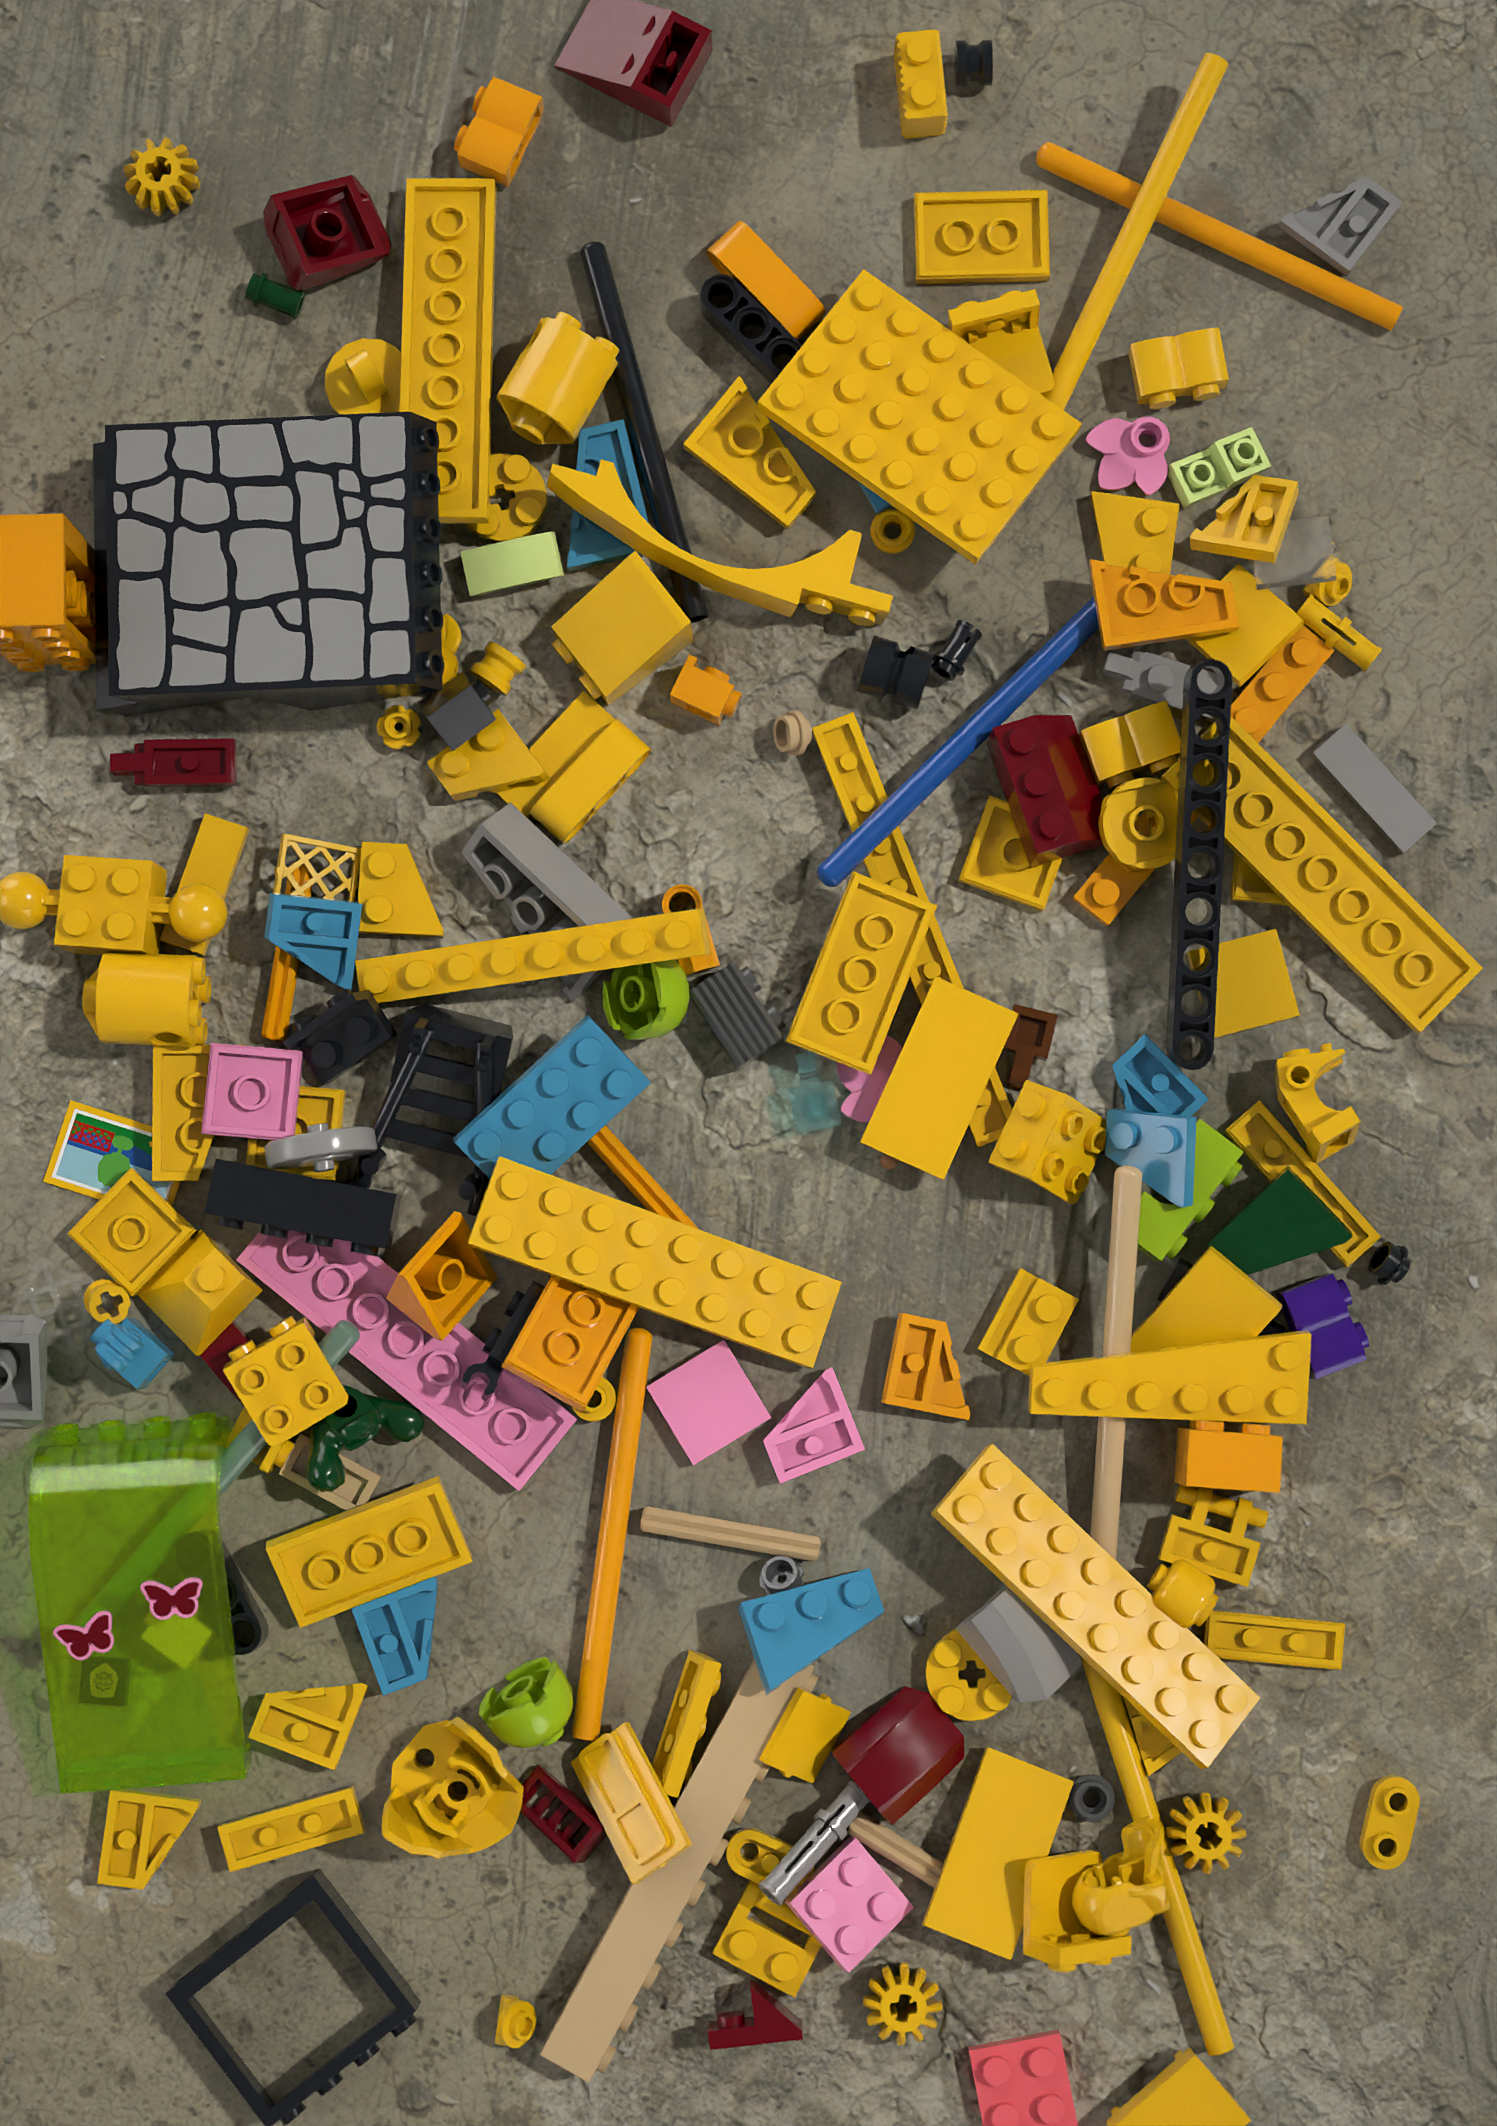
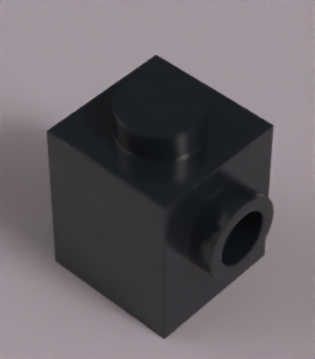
M463 671L444 684L443 691L433 692L419 703L428 720L452 751L496 720L489 708V705L495 701L479 679L471 683Z

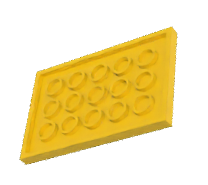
M864 269L757 403V409L975 565L1070 444L1082 425L1081 422Z

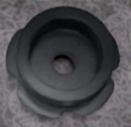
M1389 1241L1377 1248L1370 1259L1368 1270L1378 1277L1377 1282L1380 1285H1387L1390 1280L1397 1283L1404 1278L1410 1268V1260L1407 1259L1408 1249L1405 1246H1396Z

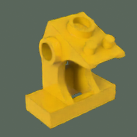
M1331 1043L1320 1045L1321 1050L1317 1053H1311L1308 1048L1287 1051L1283 1054L1284 1058L1277 1059L1274 1070L1277 1100L1306 1143L1305 1151L1316 1164L1354 1143L1361 1123L1351 1106L1343 1111L1331 1109L1322 1103L1315 1091V1083L1321 1076L1343 1064L1342 1057L1346 1053L1343 1048L1333 1050Z

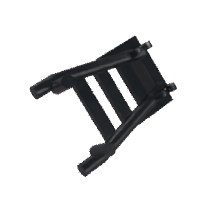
M422 1004L407 1010L391 1074V1085L371 1126L375 1130L377 1150L374 1153L358 1158L353 1184L363 1188L371 1187L373 1175L378 1172L386 1161V1153L381 1149L386 1137L469 1158L455 1144L453 1138L457 1134L395 1118L401 1105L471 1122L501 1093L513 1042L512 1026L428 1004ZM432 1039L475 1050V1066L425 1053ZM419 1072L474 1086L475 1102L412 1087L411 1083L416 1073ZM475 1163L474 1173L468 1174L459 1187L460 1197L464 1200H470L467 1213L472 1216H477L490 1180Z

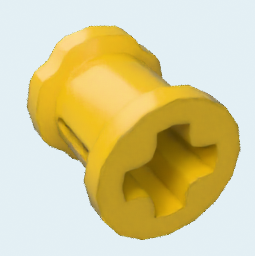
M99 1279L92 1282L84 1292L83 1298L85 1309L96 1321L104 1322L109 1319L114 1324L126 1318L131 1303L128 1293L118 1283L110 1279ZM104 1292H108L112 1297L117 1296L112 1300L114 1308L108 1312L102 1307H97L102 1303L100 1295Z

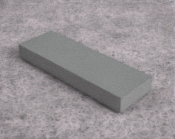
M1347 724L1343 725L1310 755L1400 855L1406 852L1437 824Z

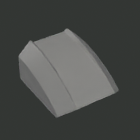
M0 1314V1428L29 1429L43 1423L47 1373L46 1321L34 1314Z
M1006 1585L994 1594L979 1610L969 1615L956 1627L957 1631L1014 1700L1019 1703L1047 1700L1082 1666L1081 1656Z

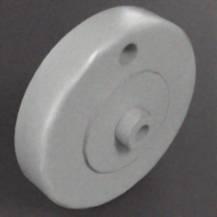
M322 1123L308 1126V1133L278 1139L267 1143L264 1147L267 1166L271 1169L313 1166L314 1172L317 1173L334 1170V1162L374 1153L377 1150L375 1130L371 1127L328 1129V1124Z

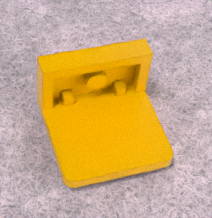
M1036 289L1024 292L1018 290L1009 291L996 299L983 302L968 301L954 309L948 310L949 330L1041 395L1047 396L1054 390L1055 380L1038 327L1040 302Z
M1026 1080L988 1163L996 1168L1034 1182L1064 1202L1075 1204L1087 1188L1089 1176L1099 1154L1106 1147L1107 1121L1070 1095Z
M289 1316L268 1329L272 1337L257 1346L252 1339L228 1353L231 1361L226 1363L223 1372L266 1443L270 1446L280 1445L342 1408L348 1402V1394L314 1339L315 1331L306 1316L297 1322L292 1316Z
M1084 1850L1029 1860L1025 1866L1023 1954L1048 1963V1969L1052 1971L1071 1972L1076 1970L1077 1964L1083 1963L1107 1965L1112 1963V1958L1131 1954V1935L1106 1937L1101 1934H1095L1080 1923L1072 1906V1893L1077 1879L1086 1869L1098 1863L1102 1864V1856L1099 1852Z

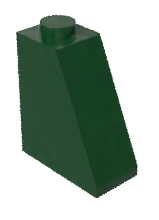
M1286 1166L1208 1239L1207 1245L1214 1247L1246 1275H1250L1344 1244L1353 1235L1352 1231L1289 1166Z

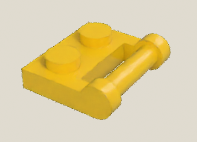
M749 1880L712 1954L795 1998L821 1945L785 1902L781 1906L775 1904L760 1890L758 1883ZM755 1906L808 1934L809 1936L804 1946L749 1917L748 1914L752 1907Z

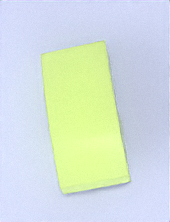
M1250 427L1215 441L1206 450L1171 463L1168 466L1167 476L1183 508L1187 509L1249 480L1253 475L1261 474L1268 470L1271 464L1253 428Z
M552 531L460 552L470 596H479L514 586H525L564 576L555 532Z

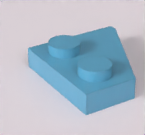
M1124 1109L1107 1110L1105 1156L1120 1166L1131 1165L1140 1169L1142 1172V1182L1179 1207L1193 1205L1197 1117Z

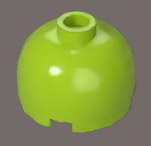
M675 960L615 968L611 981H604L602 989L603 1009L609 1025L613 1030H621L625 1035L623 1037L628 1040L662 1037L671 1032L682 1022L687 1012L690 998L687 977L682 967Z
M540 1657L528 1661L504 1676L505 1679L511 1683L502 1688L499 1693L492 1687L486 1693L479 1706V1715L488 1728L503 1743L514 1748H532L539 1745L549 1746L562 1736L564 1732L563 1727L568 1722L573 1709L572 1687L566 1675L555 1660L551 1664L547 1657Z

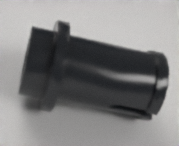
M958 620L941 651L934 652V662L931 668L941 677L951 681L955 680L957 675H963L965 672L963 665L978 640L982 637L979 629H975L972 633L970 632L974 627L972 624Z

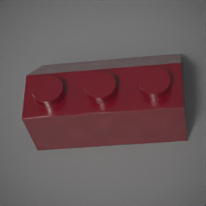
M1033 715L992 728L986 744L1006 801L1009 804L1011 815L1030 868L1103 846L1098 826L1102 798L1072 715Z

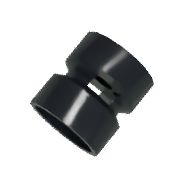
M874 635L857 692L880 699L887 693L892 694L894 703L918 710L935 653L912 646L904 652L900 650L898 642Z

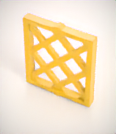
M285 833L282 834L277 867L274 869L273 893H280L282 879L286 877L294 889L289 895L306 896L304 891L316 883L324 894L322 898L335 899L334 896L346 889L348 891L347 901H354L355 891L358 888L357 878L361 848ZM297 843L316 847L304 855ZM291 846L299 860L286 867L287 847ZM327 849L346 853L337 860H334ZM321 852L329 865L317 873L309 859ZM351 858L353 861L351 876L347 879L339 865ZM303 864L312 878L300 886L291 872ZM333 870L341 884L332 891H329L321 878Z

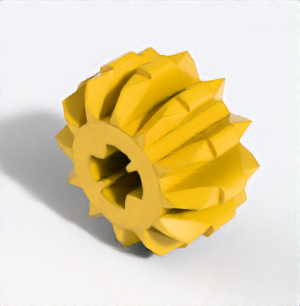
M164 137L160 146L155 147L152 140L146 139L145 146L147 151L142 153L139 150L132 149L131 156L135 163L124 165L123 171L126 177L130 178L126 182L125 188L129 195L136 196L135 202L140 209L143 210L151 205L154 215L160 217L165 206H168L173 214L178 215L179 207L177 203L183 201L186 204L192 205L194 199L189 190L200 189L201 182L194 175L199 170L196 159L188 158L189 151L185 145L180 144L173 148L171 140Z
M1201 1792L1199 1806H1196L1189 1796H1185L1182 1800L1188 1811L1183 1814L1179 1810L1172 1809L1170 1812V1816L1180 1823V1826H1170L1165 1830L1168 1837L1179 1839L1170 1847L1172 1854L1179 1856L1186 1853L1183 1865L1188 1869H1192L1200 1859L1201 1870L1204 1874L1211 1873L1213 1859H1216L1222 1869H1227L1229 1862L1224 1854L1229 1851L1235 1856H1240L1242 1853V1849L1232 1842V1839L1246 1837V1830L1244 1828L1233 1826L1242 1818L1241 1813L1237 1809L1226 1812L1229 1801L1223 1796H1220L1213 1806L1208 1792ZM1207 1822H1212L1211 1828L1216 1832L1214 1838L1209 1841L1204 1837V1843H1200L1201 1838L1196 1833L1197 1828L1201 1824L1207 1828Z
M907 1962L900 1963V1975L893 1976L892 1970L888 1965L882 1967V1974L886 1982L882 1983L876 1978H870L868 1986L876 1995L863 1997V2006L875 2009L866 2016L868 2025L875 2026L882 2023L878 2032L879 2038L882 2040L887 2039L892 2031L895 2030L897 2045L901 2046L906 2042L905 2032L912 2031L913 2037L917 2042L922 2041L924 2038L920 2025L922 2024L928 2029L934 2030L937 2027V2021L929 2013L942 2011V2002L936 1998H930L939 1991L937 1982L933 1981L923 1984L927 1973L922 1967L917 1969L912 1977H909ZM901 1994L908 1995L910 2003L915 2001L914 2004L906 2006V2012L904 2013L897 2012L895 2004L890 2006V2003L899 2001V1995Z

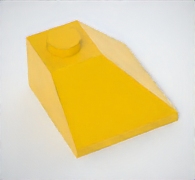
M200 1229L137 1295L195 1355L200 1356L263 1290L204 1230Z

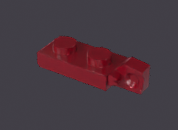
M232 738L144 740V743L134 744V753H110V772L114 776H134L135 785H145L146 787L237 786V741Z

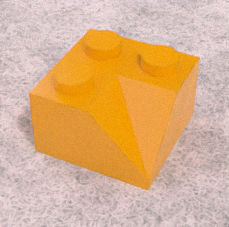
M1190 1420L1189 1428L1177 1427L1174 1482L1190 1487L1280 1493L1283 1436L1270 1435V1425L1242 1424V1432L1224 1431V1422Z

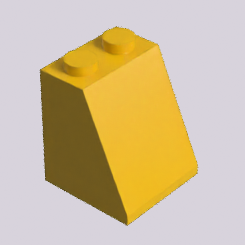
M636 551L624 559L551 626L553 635L556 638L551 643L553 649L566 665L573 661L584 674L578 680L590 697L596 700L601 696L608 706L693 642L691 621Z

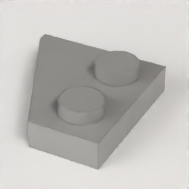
M1365 176L1347 185L1346 189L1338 193H1330L1316 200L1315 204L1295 214L1291 212L1285 215L1278 227L1347 277L1397 212L1402 201L1368 176Z

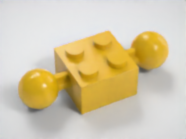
M64 855L60 890L49 889L40 877L29 872H14L0 880V920L11 928L30 929L42 923L47 916H57L54 945L73 954L101 956L105 952L159 954L162 924H171L173 929L187 940L194 942L207 941L222 931L227 921L228 910L223 896L215 888L206 884H190L181 888L173 897H165L168 871L151 860Z

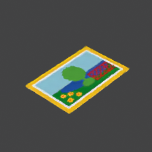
M70 1100L43 1182L100 1200L130 1168H134L173 1206L180 1182H152V1126Z

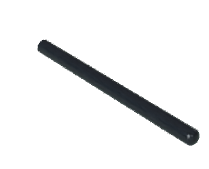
M592 241L586 243L581 248L580 256L603 338L615 344L620 350L615 358L618 364L613 374L658 533L666 540L692 554L606 247L601 242ZM668 568L678 606L691 623L708 618L709 614L700 583Z

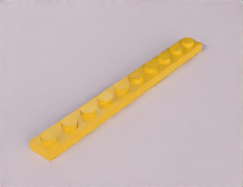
M851 712L813 727L812 734L851 833H853L888 797L855 714ZM898 826L863 860L869 878L929 902ZM935 915L932 918L909 977L920 1006H922L935 976L963 988ZM995 1067L968 1125L977 1148L999 1139L1012 1111Z

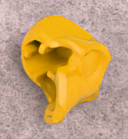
M1151 1816L1142 1817L1122 1828L1121 1838L1124 1852L1112 1854L1102 1864L1098 1863L1086 1869L1075 1883L1071 1901L1076 1917L1083 1926L1095 1934H1101L1106 1937H1122L1128 1934L1130 1929L1147 1924L1154 1915L1164 1913L1171 1908V1902L1165 1897L1166 1885L1162 1880L1161 1846L1164 1838V1827L1160 1821Z

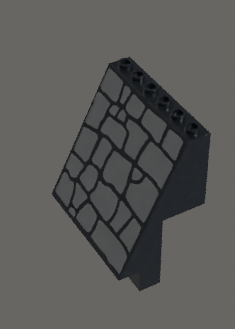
M409 411L105 425V442L93 444L97 710L127 717L257 697L312 711L443 691L442 675L445 665L442 657L441 638L443 614L441 611L440 595L442 569L439 551L441 524L438 507L440 480L437 464V449L439 447L437 422Z

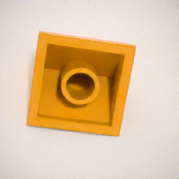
M456 1211L453 1212L400 1271L386 1297L389 1302L432 1337L440 1341L446 1338L498 1278L483 1251L466 1245L471 1230L463 1215Z

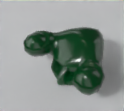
M343 1385L348 1394L347 1404L310 1426V1451L305 1470L310 1486L320 1492L335 1491L344 1484L346 1468L339 1456L340 1451H352L361 1447L377 1435L380 1427L396 1441L409 1442L420 1436L425 1424L420 1411L407 1402L392 1401L372 1396Z

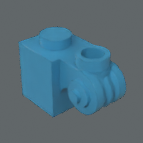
M126 1318L123 1322L116 1324L107 1319L90 1337V1341L96 1345V1354L103 1361L102 1365L108 1370L112 1369L114 1371L115 1369L136 1389L146 1388L175 1355L169 1347L135 1318Z

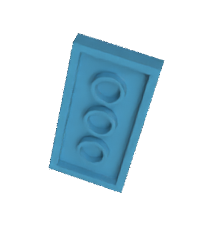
M587 1014L463 1128L453 1140L489 1179L499 1156L551 1175L651 1082Z

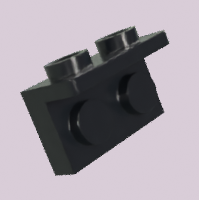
M346 989L336 994L326 1002L329 1007L327 1011L320 1016L313 1013L298 1021L292 1027L295 1034L284 1041L288 1050L299 1048L300 1051H303V1056L322 1085L330 1084L398 1036L370 990L352 993L350 989Z

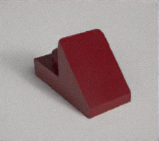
M752 1979L750 1980L752 2017H745L743 2011H729L717 2014L716 2021H708L710 2050L803 2040L802 2021Z

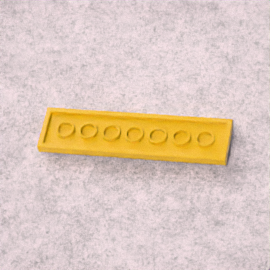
M406 178L400 412L410 411L437 422V432L439 435L437 464L440 480V492L438 494L440 523H489L497 193L495 178Z
M1230 717L1224 842L1415 1033L1422 1032L1483 967ZM1216 722L1200 736L1201 739L1208 740L1212 738L1216 731ZM1180 758L1160 777L1165 784L1177 791L1179 788ZM1206 760L1197 762L1192 772L1193 779L1200 786L1209 784L1214 776L1212 765ZM1204 806L1194 809V812L1210 826L1212 821L1210 811Z
M501 1156L497 1158L466 1244L808 1369L814 1367L842 1283L825 1275Z
M990 1444L983 1449L930 1513L1199 1769H1205L1210 1766L1260 1699L1245 1682L1188 1628H1182L1155 1606L1154 1596L994 1444Z

